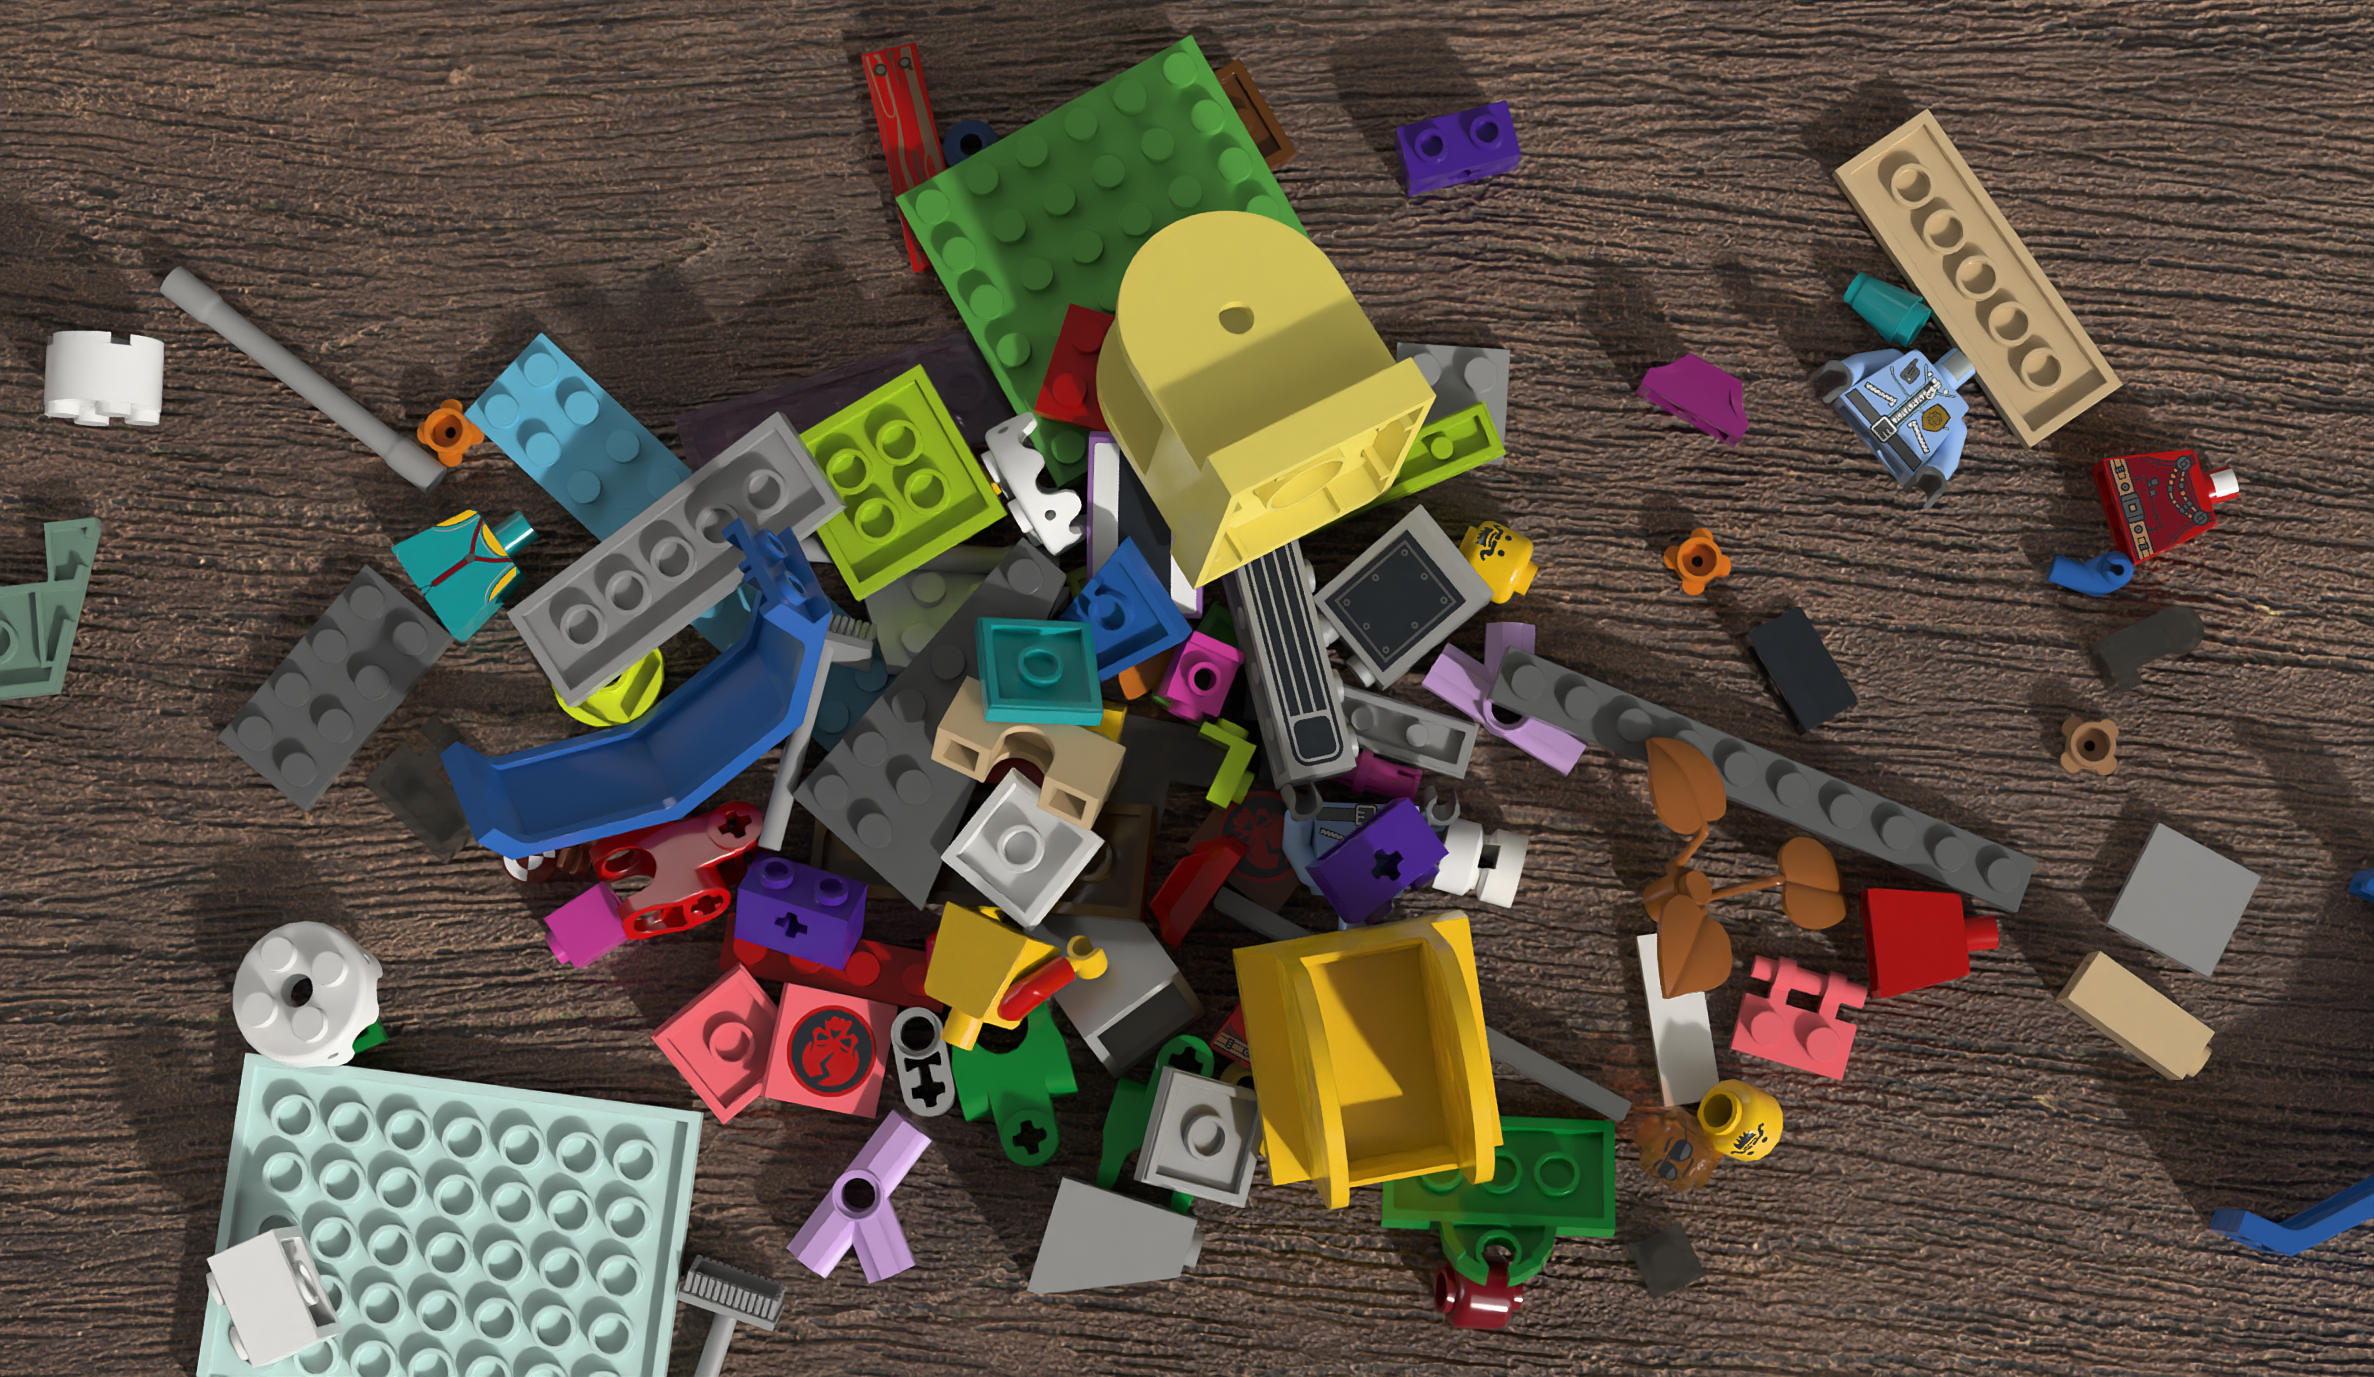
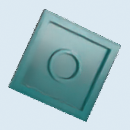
M977 617L974 634L984 721L1100 726L1104 713L1091 622Z

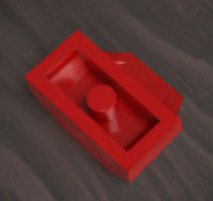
M1229 834L1198 842L1188 856L1181 858L1149 903L1150 908L1160 923L1162 939L1176 948L1187 937L1217 895L1221 886L1224 885L1247 853L1250 846L1235 835Z

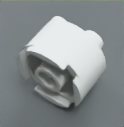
M62 331L53 333V337L48 336L46 349L44 415L74 418L75 424L88 426H108L109 417H125V423L133 425H159L162 407L164 343L154 338L130 334L129 342L125 339L111 337V332Z

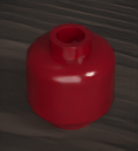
M1482 1253L1483 1259L1489 1266L1485 1286L1473 1282L1455 1270L1449 1260L1445 1266L1438 1268L1433 1285L1434 1304L1436 1310L1439 1313H1444L1446 1320L1453 1327L1460 1329H1499L1507 1324L1512 1311L1518 1310L1521 1307L1523 1283L1508 1287L1506 1273L1510 1263L1502 1255Z

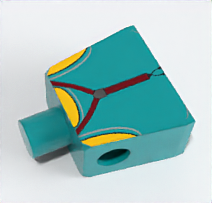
M473 508L398 543L391 550L450 634L463 643L526 582L528 577L513 556L538 539L539 535L520 510L492 528L483 514Z

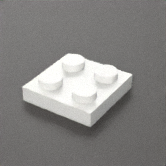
M1013 767L940 858L1025 929L1033 932L1105 841L1092 830L1088 831L1037 808L1041 788Z

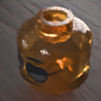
M1680 1106L1670 1107L1661 1117L1651 1112L1643 1122L1633 1141L1642 1147L1638 1158L1640 1169L1677 1192H1685L1692 1188L1693 1185L1702 1189L1715 1171L1723 1153L1715 1151L1711 1135L1702 1127L1697 1116Z

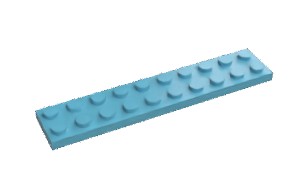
M542 332L464 413L472 423L601 542L694 474L693 471ZM745 582L690 624L723 653L744 635L757 589ZM825 594L834 616L841 615V618L845 616L850 620L851 617ZM877 641L873 652V665L870 673L834 663L830 664L811 734L829 753L899 676L886 673Z

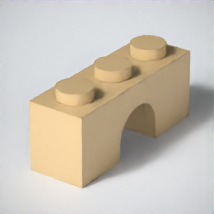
M967 676L938 726L931 759L983 783L992 767L999 761L1007 758L1026 759L1034 763L1045 777L1037 808L1090 831L1117 781L1126 747L1113 742L1108 736L1100 732L1088 731L1077 725L984 721L980 681Z

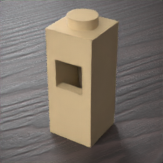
M2101 951L2091 952L2085 956L2056 998L2058 1002L2168 1080H2183L2186 1074L2191 1077L2195 1076L2211 1055L2212 1049L2207 1046V1043L2215 1033L2213 1030Z

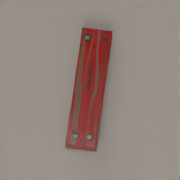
M916 42L861 55L895 198L946 170ZM897 204L913 273L934 269Z

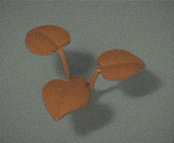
M1653 737L1644 741L1648 753V789L1658 817L1664 825L1679 834L1687 835L1695 832V835L1675 860L1665 864L1668 875L1650 882L1645 887L1643 893L1646 911L1658 923L1657 960L1663 999L1709 991L1722 985L1731 972V944L1723 926L1716 920L1707 918L1708 909L1706 905L1708 902L1767 887L1780 886L1782 887L1781 904L1783 911L1797 925L1807 929L1821 930L1843 920L1849 909V898L1846 896L1847 887L1842 873L1831 853L1821 843L1808 837L1793 838L1782 845L1777 856L1781 875L1766 876L1712 889L1709 879L1703 872L1684 868L1685 863L1709 835L1707 822L1715 821L1725 814L1726 793L1724 784L1713 763L1693 746L1676 739Z

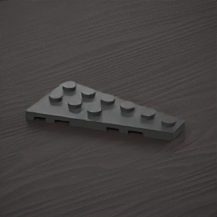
M1024 537L1021 538L792 794L799 803L922 912L942 863H944L940 857L952 844L951 842L964 812L968 808L979 782L931 759L938 726L964 680L969 676L980 681L974 634L977 617L1049 620L1067 578L1065 573Z

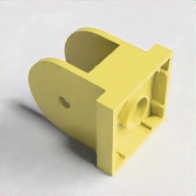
M1213 211L1183 218L1160 230L1140 248L1128 266L1121 283L1116 303L1115 320L1104 339L1096 372L1097 396L1104 420L1173 532L1175 539L1170 553L1193 590L1387 494L1436 398V394L1412 357L1396 363L1337 269L1313 242L1295 229L1279 221L1262 215L1240 211Z

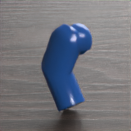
M2118 551L2105 553L2084 563L2056 554L2049 567L2047 581L2090 596L2100 597L2126 585L2133 576L2134 567L2129 560V556Z

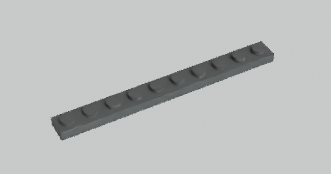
M1511 645L1505 649L1486 698L1488 702L1648 766V753L1644 741L1653 737H1664L1685 742L1702 752L1716 767L1724 784L1726 798L2009 913L2018 912L2037 859Z

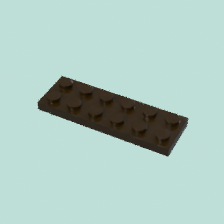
M975 790L952 842L992 794L991 791ZM1105 801L1091 828L1105 842L1047 915L1145 923L1158 808L1148 804ZM816 818L810 867L868 884L866 898L911 902ZM945 861L942 863L926 903L946 905L948 901L969 908L1002 910Z

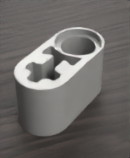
M913 1007L901 1012L894 1020L891 1028V1039L902 1095L906 1105L914 1113L921 1116H938L947 1112L954 1105L958 1094L952 1072L950 1046L948 1042L940 1039L945 1024L935 1012L921 1007ZM925 1017L934 1027V1039L926 1049L915 1051L905 1043L903 1036L904 1028L913 1018ZM940 1053L941 1065L929 1064L933 1081L944 1082L945 1093L937 1095V1105L930 1107L927 1099L917 1098L915 1094V1088L924 1085L922 1067H916L910 1071L908 1059L926 1060Z

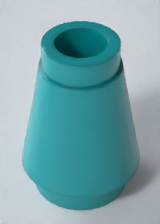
M1863 272L1856 276L1843 297V301L1851 305L1888 343L1892 345L1898 342L1906 348L1920 333L1932 311L1922 304L1923 297L1874 277H1869Z

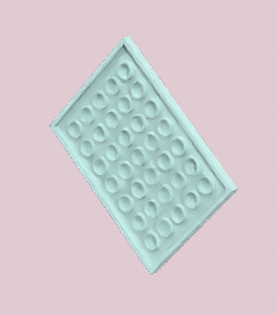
M245 1053L215 1255L271 1229L299 1226L343 1329V1333L281 1361L252 1368L249 1359L243 1361L232 1344L229 1329L235 1325L226 1304L218 1305L209 1289L196 1377H667L704 1112L347 1065L293 1068L262 1054Z

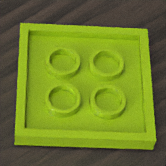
M921 364L799 435L847 505V508L816 531L853 596L858 601L865 599L1008 515Z

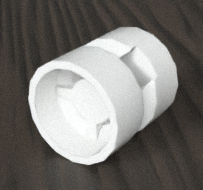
M1457 818L1453 823L1447 825L1442 844L1449 854L1437 862L1436 865L1440 872L1433 878L1432 888L1461 896L1469 889L1476 891L1478 900L1510 908L1521 876L1529 837L1497 829L1492 835H1487L1484 833L1482 824ZM1480 857L1492 862V868H1478Z

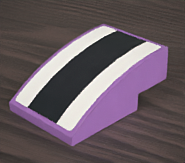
M1090 431L1087 491V584L1123 541L1130 536L1184 618L1202 619L1205 585L1193 590L1172 557L1170 549L1175 536L1112 433Z

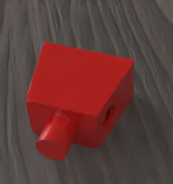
M1872 888L1858 892L1871 1000L1893 997L1970 975L1968 952L1998 948L1999 935L1995 916L1964 917L1960 894Z

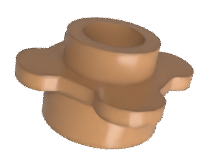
M2071 717L2063 723L2061 732L2066 737L2065 752L2060 756V764L2065 771L2076 773L2080 769L2095 770L2099 775L2104 776L2115 770L2117 760L2114 754L2119 730L2113 721L2103 719L2100 722H2083L2079 717ZM2086 741L2093 742V751L2085 750L2084 744Z

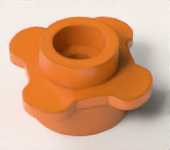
M455 399L443 401L440 409L431 413L427 420L422 422L417 429L419 441L423 444H428L436 450L439 462L447 467L459 465L462 461V454L471 445L480 444L485 437V434L464 415L462 403ZM449 428H454L456 431L453 438H448L446 435Z
M1704 528L1693 530L1690 534V539L1679 547H1668L1663 556L1665 566L1669 569H1674L1682 580V590L1692 596L1701 594L1704 591L1705 584L1715 577H1726L1731 570L1730 558L1722 555L1720 548L1713 541L1712 533ZM1694 557L1702 559L1703 563L1700 567H1695L1692 564Z

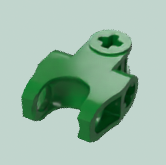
M1045 1000L1027 1015L1029 1029L1026 1038L1017 1049L1009 1053L995 1054L986 1051L980 1046L977 1039L972 1051L952 1045V1072L967 1123L994 1115L1001 1144L1006 1155L1015 1163L1026 1167H1040L1050 1162L1058 1153L1061 1136L1052 1099L1078 1092L1066 1040L1056 1027ZM1027 1122H1032L1035 1129L1045 1130L1047 1134V1139L1038 1143L1039 1152L1036 1154H1031L1027 1147L1017 1146L1016 1137L1024 1134L1023 1124Z
M1186 1034L1169 1039L1163 1044L1158 1053L1148 1084L1122 1075L1120 1076L1103 1127V1150L1096 1185L1112 1190L1126 1156L1136 1148L1142 1147L1163 1066L1177 1069L1174 1065L1169 1064V1058L1172 1053L1181 1055L1185 1047H1192L1195 1049L1194 1059L1202 1063V1068L1199 1073H1189L1212 1078L1215 1061L1211 1049L1203 1040L1194 1035ZM1173 1190L1170 1210L1186 1214L1194 1195Z

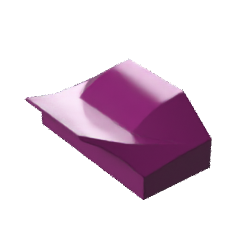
M1692 353L1668 365L1650 368L1635 394L1732 448L1741 440L1749 425L1743 409L1742 381Z

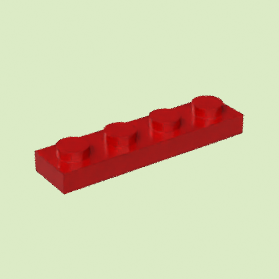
M729 913L718 970L729 971L738 962H741L753 977L910 1008L921 1007L932 1012L944 1014L946 1004L926 995L924 989L927 977L925 951L859 939L844 969L838 970L735 938L736 914Z

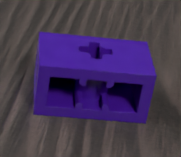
M1507 100L1397 127L1394 139V147L1408 197L1516 170L1521 156Z
M1409 797L1392 799L1304 868L1344 923L1359 924L1364 921L1369 926L1383 918L1395 907L1391 898L1405 887L1409 886L1414 891L1433 879L1440 872L1436 863L1448 855L1449 852ZM1373 855H1387L1389 858L1383 865L1386 875H1373L1370 870L1377 864Z
M759 851L738 887L734 937L843 970L862 935L868 884Z

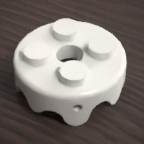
M1026 412L988 430L985 439L990 450L982 454L981 457L1006 498L1010 500L1016 497L1007 504L1023 533H1026L1032 545L1037 547L1043 543L1052 555L1057 556L1087 538V514L1076 516L1081 510V500L1074 490H1059L1058 487L1046 488L1042 487L1037 481V475L1044 467L1045 460L1040 452L1036 450L1030 438L1027 437L1036 428L1037 420L1031 412Z
M311 921L286 924L272 930L257 941L245 956L237 972L233 988V1011L237 1025L246 1041L260 1054L293 1068L342 1065L353 1058L355 1052L352 1044L357 1035L365 1027L373 1024L378 1018L379 1005L376 990L377 980L383 975L382 967L372 953L343 931L325 923ZM310 978L313 985L312 996L305 1005L295 1008L291 1002L292 989L298 981Z

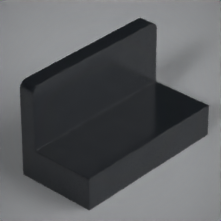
M1794 607L1771 622H1766L1740 640L1799 737L1857 702V697L1801 607Z

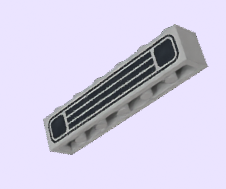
M1297 538L1221 576L1240 651L1246 653L1243 663L1276 791L1281 790L1286 784H1291L1292 787L1308 784L1309 781L1314 783L1341 777L1357 766L1355 758H1357L1359 752L1356 733L1350 724L1346 725L1341 703L1344 700L1343 682L1339 672L1336 669H1331L1326 650L1330 643L1328 625L1324 616L1317 614L1312 596L1315 590L1314 571L1310 561L1303 559Z

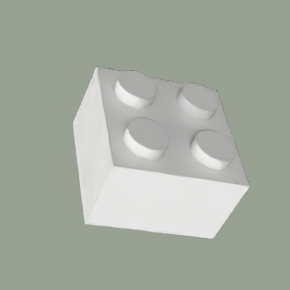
M299 1226L271 1229L207 1258L212 1270L206 1274L210 1292L218 1305L226 1304L235 1325L229 1329L232 1344L243 1361L249 1359L252 1368L281 1361L343 1333V1329Z

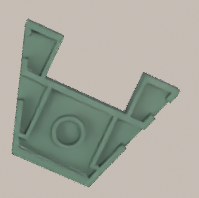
M94 517L44 523L48 581L0 587V700L61 694L102 529L101 520Z

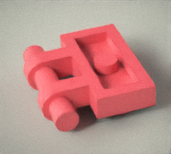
M1756 955L1750 977L1770 982L1767 997L1762 998L1749 993L1743 994L1728 1049L1842 1081L1857 1025L1835 1019L1840 1003L1861 1009L1866 999L1868 987L1847 981L1846 974L1829 970L1828 974L1825 975L1798 967L1797 960L1781 955L1778 960ZM1790 989L1819 996L1820 999L1816 1013L1786 1005Z

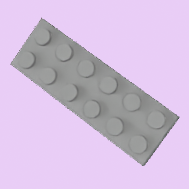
M777 411L508 611L507 615L568 707H577L746 582L743 577L745 574L740 571L738 564L747 557L742 550L725 540L721 532L737 518L740 517L759 531L767 528L776 536L788 526H791L798 542H801L847 508V505L787 416Z

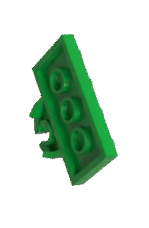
M1499 1116L1503 1145L1494 1146L1495 1165L1494 1176L1491 1181L1470 1184L1459 1168L1382 1182L1381 1227L1439 1230L1443 1252L1455 1270L1473 1282L1484 1286L1486 1285L1489 1266L1483 1259L1481 1252L1490 1246L1504 1247L1512 1254L1514 1259L1507 1269L1508 1287L1518 1285L1539 1273L1551 1256L1555 1235L1613 1238L1616 1230L1615 1121Z

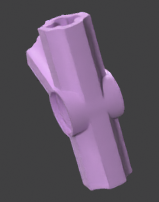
M1518 622L1486 623L1484 665L1450 643H1447L1421 685L1483 724L1490 734L1505 738L1566 777L1586 748L1587 741L1523 715L1519 722L1505 725L1494 718L1491 707L1492 703L1486 701L1506 647L1511 645L1534 655L1535 625Z
M892 1109L786 1248L800 1262L824 1278H827L852 1244L869 1284L914 1266L916 1262L889 1196L933 1138L908 1117ZM863 1178L871 1183L875 1190V1200L871 1206L856 1208L846 1200L844 1194L845 1186L849 1180Z

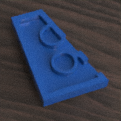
M1130 536L1123 541L1057 619V621L1091 622L1099 683L1184 641L1193 631Z

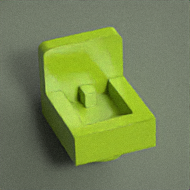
M1218 718L1215 726L1204 721L1198 736L1228 750L1203 801L1224 812L1230 800L1241 805L1255 777V773L1246 770V767L1257 746L1246 741L1250 733L1249 731L1222 718Z

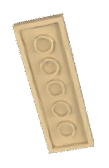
M1928 108L1833 172V178L1913 292L1923 297L1922 304L1932 310L1930 316L1951 346L1961 351L1975 368L1973 377L2025 451L2123 385Z

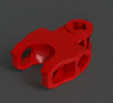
M733 801L695 818L689 812L681 819L599 840L589 850L590 858L599 881L616 882L637 875L653 878L646 888L630 895L616 908L626 938L636 940L647 939L661 934L685 931L707 922L725 911L731 902V894L727 887L744 879L759 851L772 855L770 849L758 846L764 823L763 815L759 809L748 802ZM734 817L736 829L729 830L727 820ZM630 850L616 859L608 860L619 851ZM750 851L752 862L745 864L743 853ZM657 910L653 915L647 918L636 920L638 917L647 912Z

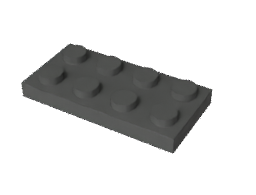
M366 564L217 738L297 806L308 812L456 638Z

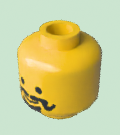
M1486 521L1478 529L1470 525L1458 549L1494 592L1490 601L1497 604L1508 601L1514 591L1525 596L1539 568L1538 564L1530 561L1533 553L1531 540L1495 521Z
M1737 1079L1725 1080L1710 1088L1702 1098L1697 1112V1128L1701 1139L1711 1149L1744 1162L1759 1160L1770 1153L1778 1143L1783 1129V1112L1778 1101L1769 1092Z

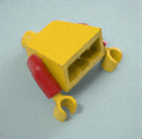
M947 901L940 926L927 938L925 943L927 977L924 989L926 995L952 1007L940 1039L954 1046L972 1051L983 1022L1013 1030L1025 1016L1044 1000L1075 979V973L1083 979H1093L1102 975L1108 965L1103 948L1098 947L1093 950L1088 937L1077 935L1068 942V956L1065 958L1059 955L1060 948L1002 922L1005 911L969 908Z

